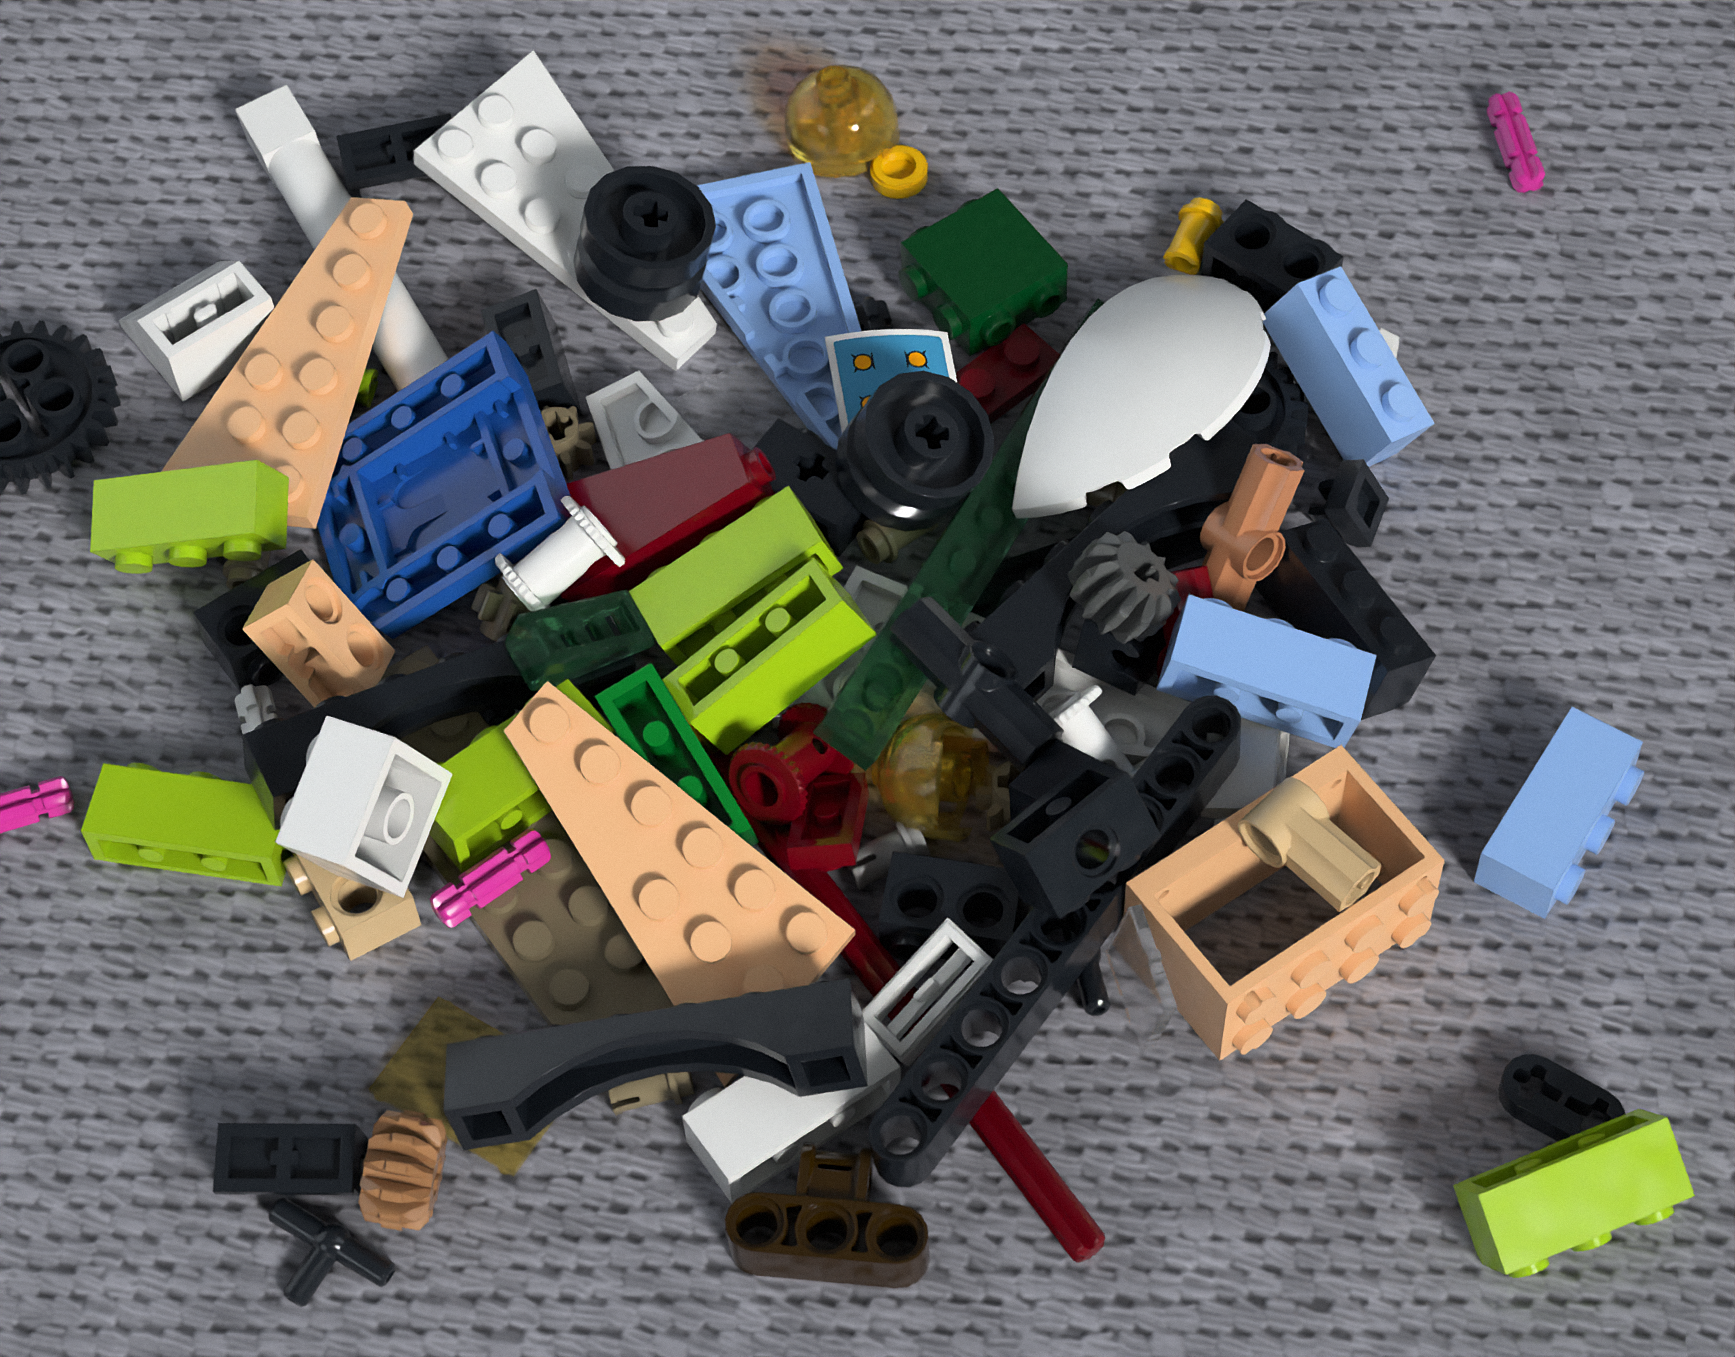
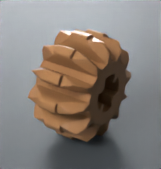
M387 1110L374 1123L372 1136L368 1139L366 1158L363 1161V1173L359 1184L361 1191L358 1203L365 1221L379 1223L382 1228L402 1231L403 1228L420 1231L433 1215L434 1204L438 1199L443 1165L446 1158L447 1136L442 1120L425 1117V1113L404 1110L401 1113Z

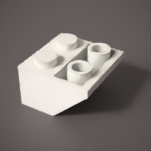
M219 261L121 318L119 322L122 329L184 402L230 373L273 311L274 305L269 294L240 261Z

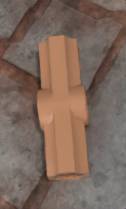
M1253 444L1229 501L1215 508L1202 526L1200 542L1204 549L1207 550L1202 565L1208 567L1214 599L1228 603L1233 609L1244 611L1256 581H1260L1268 576L1278 566L1283 557L1286 547L1285 538L1278 531L1304 473L1302 468L1304 462L1292 453L1274 448L1268 444Z

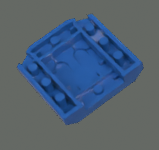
M494 331L490 332L361 415L347 426L317 526L335 584L371 624L392 639H395L499 574L501 571L495 563V557L498 554H503L512 564H515L527 556L550 534L560 529L572 516L561 502V499L564 496H570L528 375L507 342Z

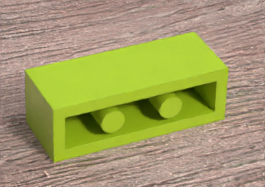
M250 460L94 480L90 552L115 563L114 568L117 571L130 574L149 573L153 570V564L170 563L174 566L187 568L202 567L207 564V558L221 556L235 561L259 560L264 551L286 549L289 477L259 460Z
M788 485L775 495L760 500L751 511L724 529L707 535L698 546L671 564L653 571L645 581L631 589L629 593L659 646L677 666H680L811 559L814 558L831 576L844 568L810 513Z
M813 558L662 680L687 721L724 754L728 755L878 634L851 595Z
M569 679L556 686L564 695L615 735V730ZM520 711L499 726H490L482 730L468 747L446 762L436 763L451 772L452 777L429 834L462 873L552 811L549 803L544 798L504 732Z
M103 763L81 828L82 835L94 860L281 887L286 874L283 861L290 858L292 854L290 850L275 843L280 829L274 830L252 783L226 781L214 774L202 771L191 772L189 775L162 772L144 763H130L127 766Z
M1642 1109L1619 1116L1453 1185L1481 1263L1502 1274H1508L1511 1278L1525 1277L1544 1270L1550 1264L1548 1257L1571 1248L1572 1251L1580 1252L1600 1247L1612 1239L1610 1231L1632 1222L1635 1225H1648L1662 1221L1674 1213L1673 1205L1695 1196L1668 1117Z

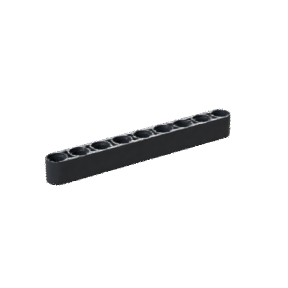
M1203 696L1192 701L1132 777V781L1161 837L1142 852L1140 859L1133 866L1117 872L1108 880L1114 884L1111 888L1104 891H1094L1089 901L1078 910L1067 913L1061 919H1058L1033 907L874 1115L869 1125V1142L877 1173L886 1183L896 1187H912L922 1183L932 1173L1124 917L1126 883L1172 853L1235 769L1240 758L1241 716L1237 707L1229 700L1219 696ZM1205 733H1216L1224 738L1216 742H1207L1199 739L1198 736ZM1169 781H1180L1185 783L1187 787L1179 791H1170L1162 788L1161 785ZM1057 929H1067L1076 934L1074 938L1066 942H1055L1046 937L1051 931ZM1018 980H1029L1038 985L1032 992L1026 994H1016L1007 989L1012 982ZM980 1031H989L999 1037L993 1044L985 1047H977L967 1042L970 1036ZM939 1084H951L959 1089L957 1094L946 1100H935L926 1095L933 1086ZM899 1137H911L919 1142L913 1151L906 1154H894L886 1150V1146L893 1139Z

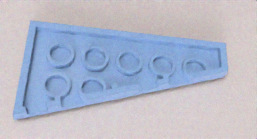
M808 162L696 185L711 203L716 223L700 289L804 425L817 434L826 445L837 450L838 440L842 435L825 337L860 332L861 328L811 163Z

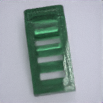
M626 589L519 614L506 638L505 645L529 689L537 691L547 681L555 686L561 684L566 679L571 680L651 648L656 639ZM611 615L622 635L615 636L604 617ZM587 624L596 641L592 642L584 625ZM561 634L565 636L567 642L570 645L569 648H567L564 642L562 641L560 637Z

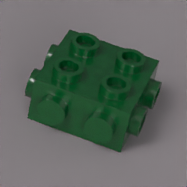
M999 188L979 199H971L965 202L956 212L930 226L918 228L907 239L900 242L901 269L898 271V277L905 293L915 302L920 300L932 313L938 330L947 332L949 340L955 339L969 356L989 345L995 346L1004 342L1022 324H1027L1038 317L1044 318L1051 315L1062 303L1067 301L1068 263Z

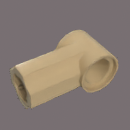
M1287 777L1238 823V830L1242 839L1258 858L1275 868L1286 865L1339 912L1344 908L1354 905L1367 892L1372 882L1380 873L1381 863L1331 822L1329 812L1320 797L1308 785L1294 777Z

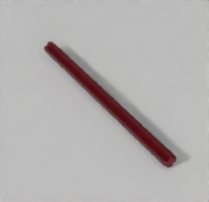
M719 750L715 754L709 755L710 760L751 825L759 841L757 843L768 859L855 929V936L840 954L871 995L875 997L901 969L827 872L814 869L790 870L786 845L791 824H785L784 826L768 825L751 816L740 805L731 789L728 777V766H730V759H732L735 751L733 750L726 755ZM915 986L889 1012L887 1016L891 1021L914 998L913 995L918 991ZM929 1006V1007L927 1008V1010L916 1020V1022L905 1032V1034L903 1035L904 1038H905V1037L908 1035V1033L919 1023V1021L930 1011V1009H931L930 1006ZM940 1084L950 1098L959 1092V1089L954 1085ZM993 1090L969 1124L1072 1260L1078 1263L1088 1260L1103 1248L1104 1232L999 1095Z

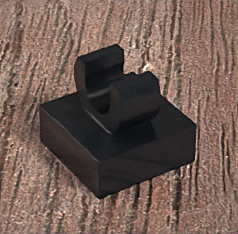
M1364 459L1343 460L1335 479L1324 480L1318 485L1317 489L1326 500L1323 507H1310L1308 514L1313 522L1326 518L1332 527L1338 530L1346 544L1358 548L1371 547L1389 498Z

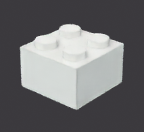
M326 715L320 733L312 740L307 750L306 767L294 797L287 802L283 809L280 820L281 829L275 843L337 876L404 898L452 773L393 736Z

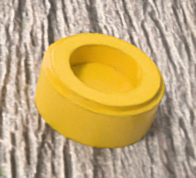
M893 145L880 150L870 163L871 183L875 190L883 196L893 199L912 197L918 194L927 183V160L920 151L910 146Z

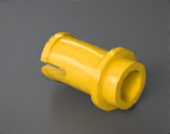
M1194 198L1190 203L1182 206L1178 213L1180 225L1169 248L1163 255L1164 263L1168 268L1189 275H1196L1203 259L1205 241L1224 223L1222 220L1223 212L1216 203L1206 198Z

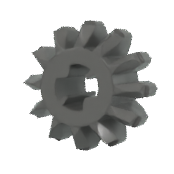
M1126 531L1119 535L1106 532L1100 539L1093 540L1074 562V567L1067 574L1071 584L1074 586L1069 595L1074 601L1083 606L1084 612L1082 617L1091 618L1096 622L1100 634L1111 631L1116 640L1122 644L1133 638L1142 642L1148 636L1155 635L1166 624V620L1174 613V608L1181 601L1179 593L1175 589L1179 580L1175 574L1166 570L1164 566L1166 558L1157 557L1151 551L1149 542L1144 541L1138 544L1133 536Z

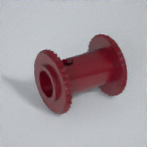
M810 702L794 704L782 714V718L779 720L780 725L777 727L779 730L777 734L779 741L771 747L768 743L762 744L761 742L757 744L754 742L746 743L743 747L738 748L733 754L732 759H730L728 777L731 789L740 805L757 820L774 826L790 825L792 820L800 817L806 809L805 804L808 802L806 798L808 793L805 789L817 776L847 775L854 768L856 751L853 738L844 722L824 706ZM813 738L819 739L823 743L824 750L822 754L813 746Z

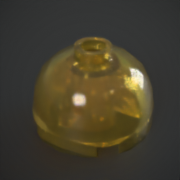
M840 64L826 66L809 73L796 84L785 105V137L788 151L793 160L795 156L802 160L803 163L810 162L814 175L838 178L855 176L868 171L866 162L875 159L881 153L885 161L890 157L887 155L892 152L894 146L900 140L898 112L892 94L882 80L863 67Z
M942 710L923 711L901 721L886 739L883 748L875 754L871 769L873 784L878 788L881 802L893 822H899L904 827L921 831L923 837L934 840L959 842L968 837L973 828L959 827L970 794L976 797V788L987 786L985 783V767L989 764L987 740L974 741L972 739L973 728L958 724L943 713ZM939 801L957 803L956 810L938 813Z

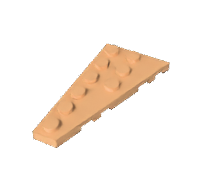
M350 198L161 472L259 460L289 477L287 526L316 529L413 217V212L406 201Z
M547 681L504 730L518 756L674 1006L682 1003H701L738 997L749 992H769L809 985L821 977L855 936V929L550 682ZM715 1072L724 1088L731 1085L739 1075Z

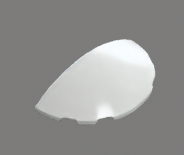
M1169 275L1151 278L1129 286L1105 302L1087 319L1070 340L1053 368L1040 396L1027 433L1017 474L1012 506L1016 518L1043 517L1084 508L1087 504L1086 493L1096 491L1116 481L1121 482L1128 490L1133 489L1168 470L1171 467L1169 453L1187 442L1194 434H1197L1204 440H1210L1243 406L1254 391L1267 364L1271 344L1266 331L1263 330V321L1266 320V317L1257 300L1249 292L1223 279L1200 275Z

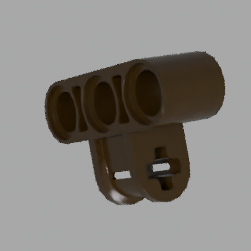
M804 1142L802 1145L795 1195L765 1192L747 1193L737 1198L731 1204L725 1216L729 1254L734 1264L745 1273L756 1276L886 1288L909 1287L918 1282L926 1273L929 1265L928 1227L922 1215L913 1208L899 1204L870 1202L873 1177L871 1148L862 1147L859 1154L817 1150L815 1143ZM763 1226L775 1232L770 1240L760 1244L748 1243L741 1238L747 1230L753 1227ZM823 1233L839 1234L845 1239L839 1247L833 1250L817 1249L810 1244L815 1237ZM892 1239L907 1240L915 1246L910 1253L899 1257L887 1255L880 1250L886 1242Z

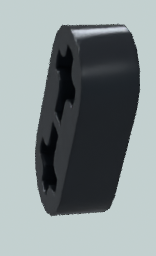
M1523 1054L1512 1059L1505 1066L1498 1088L1499 1101L1505 1111L1517 1120L1557 1142L1583 1132L1581 1129L1583 1118L1581 1116L1587 1117L1593 1110L1605 1115L1603 1123L1625 1114V1109L1619 1099L1609 1091L1552 1060L1537 1054ZM1531 1076H1534L1543 1081L1541 1087L1542 1094L1536 1093L1528 1100L1519 1095L1521 1088L1519 1082L1526 1083L1530 1080Z

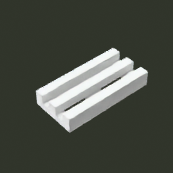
M947 917L861 1011L864 1021L881 1043L902 1063L909 1067L929 1045L993 959L976 942L968 937L958 925ZM955 943L959 949L932 978H929L913 995L914 998L887 1027L881 1023L944 952ZM971 960H973L974 963L963 973V975L952 985V987L941 997V999L930 1009V1011L919 1021V1023L908 1033V1035L902 1041H900L899 1039L905 1034V1032L916 1022V1020L927 1010V1008L938 998V996L949 986V984L960 974V972L971 962Z

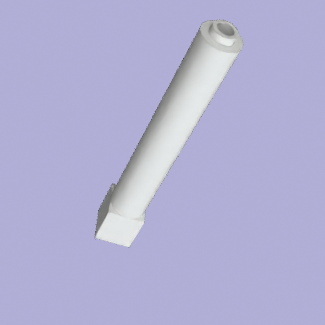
M285 85L235 109L249 145L274 187H278L315 250L351 196L323 152L315 130L289 87ZM395 272L372 349L399 392L447 361L448 357Z

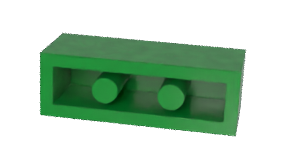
M652 663L647 664L595 696L621 741L748 844L754 846L759 842L751 825Z

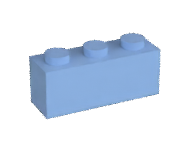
M1341 266L1297 283L1264 313L1266 320L1263 321L1265 328L1343 460L1364 459L1368 467L1397 454L1435 424Z
M1189 594L1174 624L1156 690L1188 701H1194L1203 696H1219L1235 705L1241 718L1333 748H1337L1340 745L1345 748L1361 721L1376 655L1359 650L1352 643L1342 639H1325L1295 629L1290 623L1280 619H1264L1233 609L1222 600L1214 598L1202 599Z
M1571 707L1483 849L1474 882L1544 919L1556 900L1568 905L1586 871L1578 866L1584 853L1588 850L1596 855L1599 854L1615 824V819L1607 815L1616 801L1627 806L1639 787L1645 771L1636 767L1643 741Z

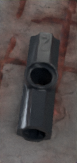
M931 596L919 598L895 620L890 628L892 635L889 640L937 687L934 690L933 697L942 712L962 726L977 728L1020 773L1057 739L1063 741L1061 737L1064 729L1016 682L1019 672L1013 661L992 644L974 640Z

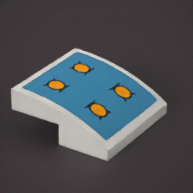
M884 329L825 337L842 434L849 422L865 406L876 389L900 373L924 370L950 377L957 382L947 332L921 329Z

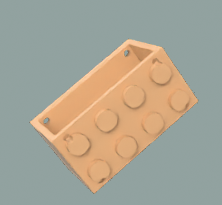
M1342 745L1292 777L1308 785L1325 804L1329 812L1330 821L1381 863L1377 879L1382 886L1242 979L1229 986L1184 931L1286 866L1283 865L1282 867L1275 868L1262 861L1250 850L1238 830L1239 821L1276 787L1126 883L1122 932L1123 945L1219 1061L1235 1050L1245 1055L1250 1050L1257 1049L1271 1035L1273 1031L1271 1026L1289 1014H1292L1295 1019L1308 1015L1325 999V990L1343 978L1349 984L1359 981L1376 966L1379 961V954L1396 943L1400 948H1407L1413 945L1419 937L1426 934L1431 926L1430 919L1435 899L1439 894L1438 886L1445 860Z

